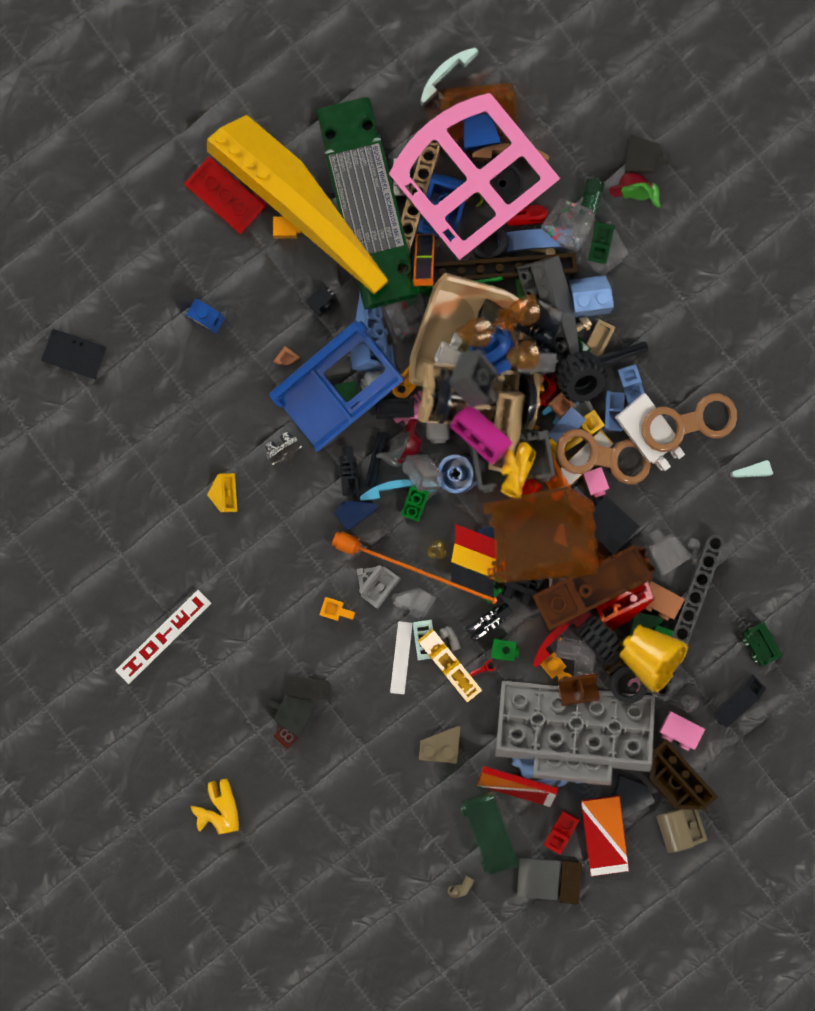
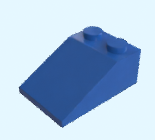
M434 172L427 198L433 205H437L466 181ZM466 201L445 217L447 223L456 233ZM421 216L417 232L435 234V237L440 238L426 219ZM449 229L443 232L449 241L455 238Z

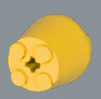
M639 625L635 629L634 635L632 637L628 636L624 640L623 646L625 648L621 651L619 657L647 689L652 692H659L674 676L673 672L678 667V664H681L684 660L688 645L681 640Z

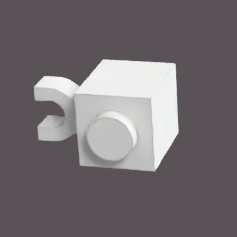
M454 332L450 344L441 341L434 356L436 363H457L460 354L464 353L463 349L459 348L463 341L462 335Z

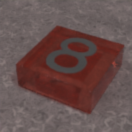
M283 726L274 735L286 749L298 738Z

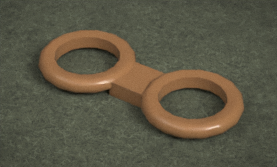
M711 393L703 397L697 404L695 411L681 415L672 408L657 407L645 416L642 423V436L645 443L651 449L658 452H669L677 448L686 433L698 430L712 439L722 438L730 434L735 428L737 409L734 402L728 396L720 393ZM713 401L723 403L729 412V420L726 426L719 431L709 429L703 420L705 407ZM661 414L670 416L676 424L677 432L675 438L667 444L657 443L650 433L652 421Z
M571 429L558 439L556 445V457L559 464L572 474H584L595 465L610 468L612 475L622 483L637 484L646 478L651 468V462H647L641 454L643 466L637 475L629 477L619 470L617 458L622 449L632 447L640 453L631 439H625L618 442L613 448L598 446L595 438L589 432L582 429ZM572 437L583 438L590 447L589 460L582 466L570 464L565 457V445Z

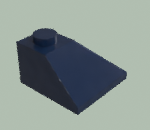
M343 501L335 507L337 511L334 514L349 532L376 512L379 507L373 503L353 501L345 503Z

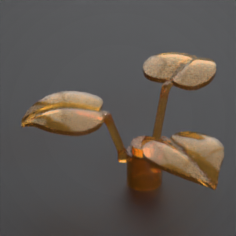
M535 294L517 300L509 308L500 309L498 311V319L495 320L492 329L490 322L484 318L472 319L462 327L457 328L459 337L465 343L474 347H482L491 342V334L495 332L499 325L503 330H510L515 347L511 348L507 353L508 363L512 367L530 370L536 368L539 363L540 356L536 345L530 341H524L519 345L513 329L514 323L518 324L519 322L522 325H531L539 319L540 309Z

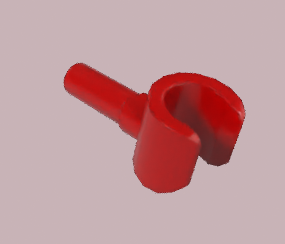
M488 660L484 663V666L469 672L470 676L472 677L485 671H494L496 667L493 669L487 667V664L493 660Z

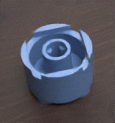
M467 455L447 456L441 461L436 470V478L439 485L450 493L467 492L477 485L472 459ZM460 471V475L455 476V473Z

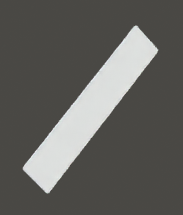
M398 622L390 693H405L412 623Z

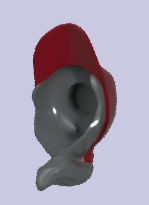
M413 418L408 421L405 432L401 434L399 441L392 445L389 453H378L376 458H381L391 466L399 467L406 458H412L419 453L423 440L416 433L417 419Z

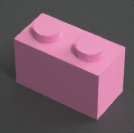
M671 711L668 712L659 730L663 734L662 738L670 742L673 739L680 742L679 747L687 751L690 748L696 749L705 731L704 728Z

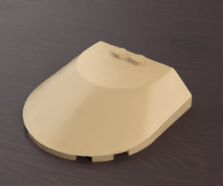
M444 273L433 286L410 355V383L423 387L424 362L436 363L434 356L441 341L450 344L454 332L462 335L463 338L459 348L463 349L464 353L469 351L472 341L477 336L473 334L478 311L486 298L512 313L511 325L517 327L520 320L524 321L528 309L527 306L517 296L504 289ZM519 331L516 339L512 338L514 341L525 340L533 342L535 340ZM440 368L434 370V376L439 375Z

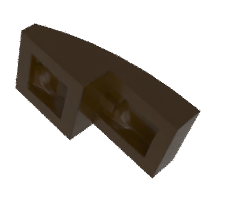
M562 861L559 903L579 904L582 863Z

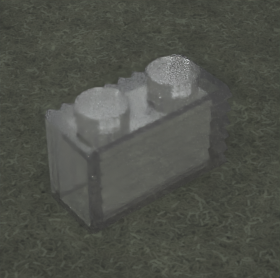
M428 454L406 456L403 463V472L409 476L411 484H414L419 492L421 490H439L442 474L430 457H428Z

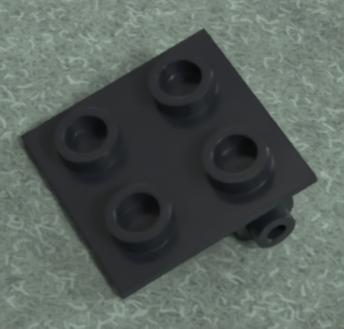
M532 296L524 321L520 320L517 328L522 333L553 347L564 312Z

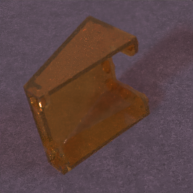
M564 486L523 495L520 498H510L484 504V513L492 514L493 521H489V525L494 527L496 561L492 562L494 568L488 569V578L497 583L598 574L599 561L596 557L598 545L595 539L596 523L593 518L595 506L592 500L570 487Z

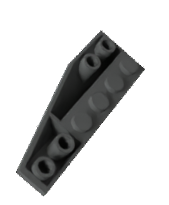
M556 256L517 267L527 305H529L530 299L533 296L564 312L554 345L551 347L558 355V364H561L563 358L566 359L569 354L573 355L574 352L579 351L569 288L560 258Z

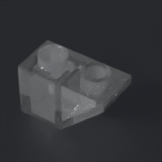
M420 588L393 594L391 597L394 600V605L401 609L404 606L410 609L409 614L417 619L420 616L423 618L426 616L436 599Z

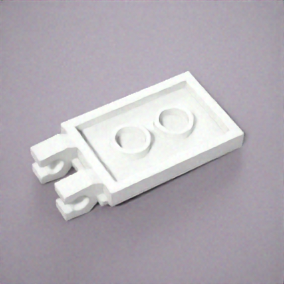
M643 393L616 415L615 418L646 461L655 463L660 471H666L671 467L663 457L667 452H658L651 449L645 443L642 436L643 420L651 410L656 408L647 394ZM662 415L655 417L652 421L650 433L657 443L667 444L675 438L676 434ZM679 446L669 451L674 459H680L685 455Z

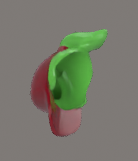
M625 173L621 176L619 185L609 188L610 195L613 197L623 196L624 198H634L636 200L650 199L655 207H661L658 186L655 183L648 182L641 174Z

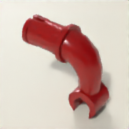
M547 374L544 375L548 388L545 393L542 392V395H539L540 406L547 407V404L557 395L555 375L550 379L547 377Z

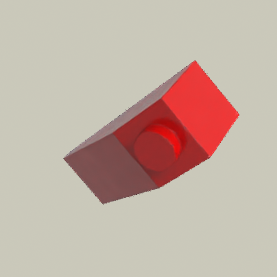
M646 582L596 608L601 620L611 630H614L628 623L654 601L655 597L649 583Z

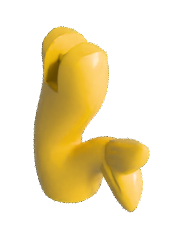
M522 442L518 445L515 456L510 449L507 450L505 455L506 463L503 465L501 472L502 475L507 474V477L501 487V492L509 497H521L523 485L536 457V451L527 442Z
M228 779L220 780L221 794L216 781L208 783L209 797L221 815L211 810L191 806L193 814L197 817V829L199 832L202 831L208 822L214 825L218 835L239 831L237 807Z

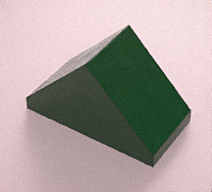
M639 612L632 618L628 636L632 637L639 625L652 629L664 620L661 617Z

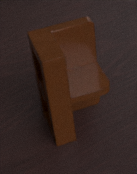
M597 673L559 679L558 693L561 706L599 701Z

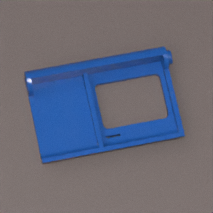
M355 320L269 393L273 402L280 408H284L312 443L316 452L321 450L404 380L397 368L368 334V328L362 321L358 322ZM363 341L383 364L385 372L347 402L325 376V372Z

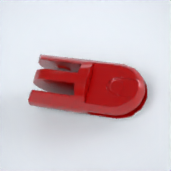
M528 205L511 218L507 224L508 226L540 224L547 220L548 211L542 205Z

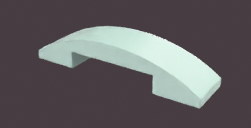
M476 48L468 49L445 61L427 82L422 93L421 105L424 107L437 94V89L434 86L455 65L460 63L465 67L478 55V50Z

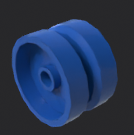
M495 325L481 331L474 338L470 346V351L479 349L498 371L497 375L509 370L520 356L519 346L503 326Z

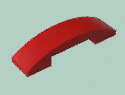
M590 612L584 613L556 627L539 647L533 666L537 668L550 656L545 649L571 624L578 629L592 614Z

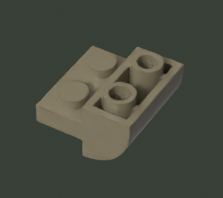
M677 809L656 816L668 853L685 850L707 841L698 810Z

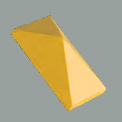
M218 474L207 493V496L220 512H237L235 474Z

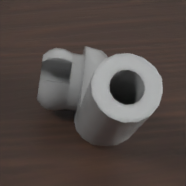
M449 626L441 628L440 635L442 638H448L451 650L461 649L458 637L453 629Z

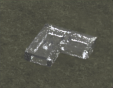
M559 637L556 657L575 660L573 676L593 674L596 653L584 641Z

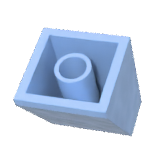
M605 275L567 280L575 318L611 313L614 308L612 291Z

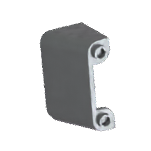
M537 428L521 431L519 444L527 442L536 451L535 460L526 480L535 478L539 479V482L550 481L551 477L555 476L548 430ZM469 444L478 490H482L483 493L494 491V487L504 483L507 474L502 475L500 471L490 470L489 462Z

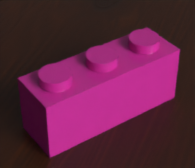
M467 406L455 416L450 425L457 434L492 465L506 454L513 443L474 407L470 408Z

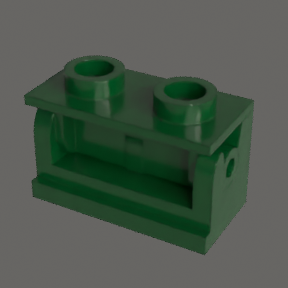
M761 622L742 633L744 636L741 638L746 648L750 647L753 653L751 658L756 665L759 664L760 667H764V665L783 656L765 622Z

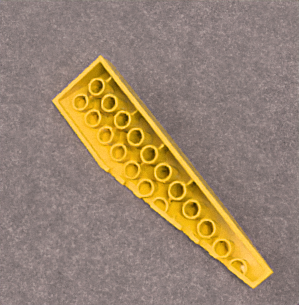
M248 115L219 128L207 139V152L371 292L375 294L388 282L385 275L303 162Z

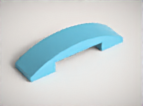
M395 480L368 490L360 499L361 502L380 499V491L409 488L411 485L430 492H436L437 486L419 480Z

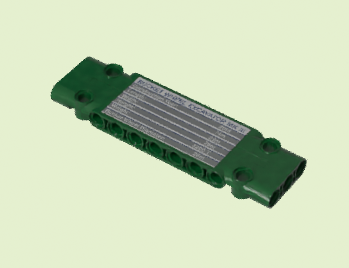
M363 97L318 109L317 117L340 215L388 280L375 294L357 280L364 309H374L416 298L418 292L413 282L414 275L409 259L410 255L370 98ZM367 124L373 126L370 130L363 129ZM333 133L336 135L334 139H327L329 134ZM401 267L408 268L406 273L398 272Z

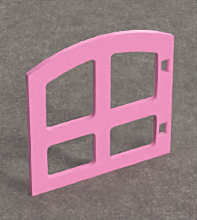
M491 93L460 102L429 121L408 142L389 173L390 177L458 260H461L560 180V177ZM486 112L510 140L511 145L482 169H477L448 134L447 129L471 116ZM433 140L438 142L467 178L466 182L437 205H433L408 175L417 158ZM519 157H523L538 174L540 180L511 204H506L490 185V181ZM411 183L417 192L412 195L405 186ZM474 193H479L493 209L496 216L468 239L461 240L447 223L445 217ZM447 229L455 237L451 242L443 233Z

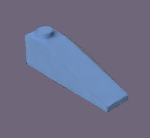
M360 294L356 321H362L367 326L368 334L395 366L393 345H389L386 336L389 334L388 329H384L381 320L383 317L381 307L364 309ZM360 342L351 350L352 369L363 372L385 371L383 364L365 342Z

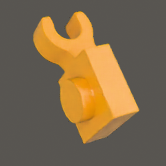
M325 597L320 615L336 621L339 620L340 616L353 620L355 612L343 609V602Z

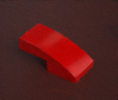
M563 809L544 846L560 855L578 825L580 818Z

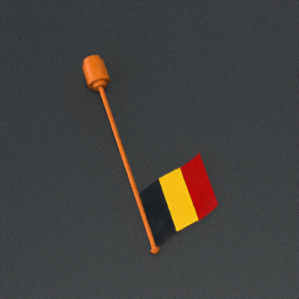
M455 524L456 540L451 560V581L363 548L361 547L362 543L359 542L360 538L349 533L337 531L334 536L332 546L336 547L339 551L353 556L354 553H358L360 550L492 601V604L497 603V598L494 597V577L498 561V540Z

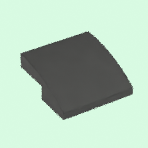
M520 858L517 897L558 900L561 861Z

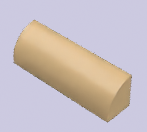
M502 392L498 394L494 426L513 442L509 449L515 456L520 440L526 394ZM505 455L493 465L489 462V469L501 472L503 465L506 463Z

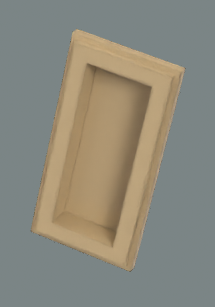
M598 319L587 342V345L591 348L589 352L596 355V357L602 355L614 332L615 326Z

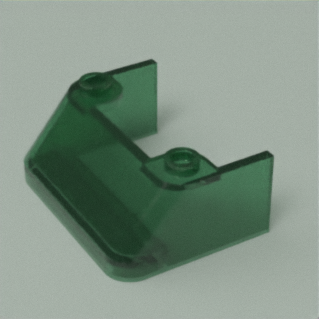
M488 790L462 800L464 804L461 806L464 818L467 816L469 818L484 861H481L484 873L489 872V875L520 866L493 792Z

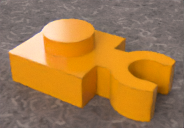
M555 652L540 664L552 679L555 676L558 677V683L559 679L564 676L572 677L571 674L563 671L567 666Z

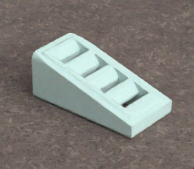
M766 460L733 471L730 475L734 478L773 475L770 462Z
M432 620L413 622L418 660L432 659L428 653L421 654L420 651L424 650V648L420 647L417 641L419 640L418 635H424L433 629ZM429 626V630H417V628Z

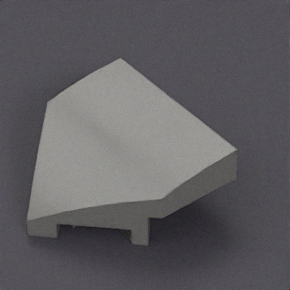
M381 565L357 569L361 597L378 609L401 578Z

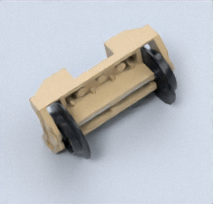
M424 362L422 402L418 412V420L420 422L451 424L455 416L468 406L449 384L456 364ZM440 368L439 375L434 376V370ZM510 368L506 372L496 375L492 386L497 396L496 402L474 408L495 424L499 393L526 394L521 429H533L537 420V411L540 407L539 374L537 372H530L529 375H522L514 368Z

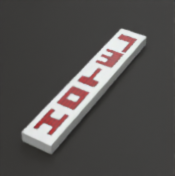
M197 590L115 671L130 684L212 603Z

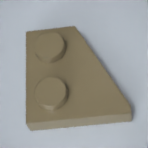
M460 726L420 740L419 760L457 764Z

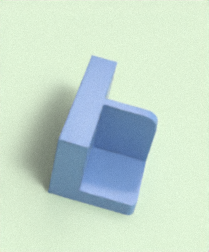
M605 392L604 431H623L615 416L624 410L625 393Z

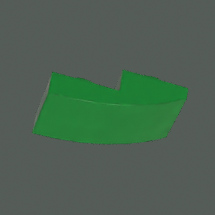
M411 485L401 516L419 522L430 491Z

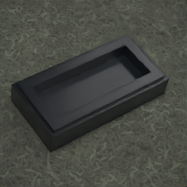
M414 398L381 399L376 403V419L414 418Z

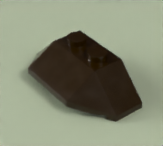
M667 739L652 752L649 780L674 809L705 810L718 798L714 791Z

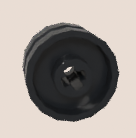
M512 164L490 181V185L506 204H511L522 194L523 177L517 167ZM499 183H501L502 185L506 184V186L500 187Z

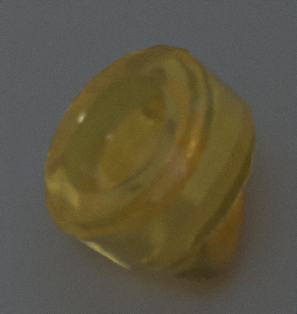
M442 540L433 541V545L427 550L429 557H437L438 559L446 557Z

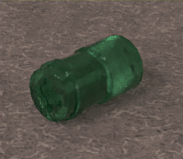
M594 177V179L586 180L580 212L589 215H596L598 212L600 198L605 183L599 181V178Z

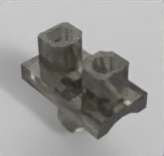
M287 431L280 436L283 444L277 447L274 441L265 445L266 456L272 465L280 462L282 465L287 461L290 465L294 464L291 458L297 455L295 451L300 449L301 445L297 438Z

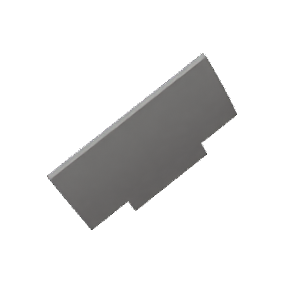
M502 681L495 756L534 760L533 778L611 785L612 768L650 772L652 766L655 696L645 695L637 702L625 703L614 697L611 691L598 690L600 695L599 701L561 706L558 686ZM622 693L623 695H626V696H633V695H635V694H630V693Z

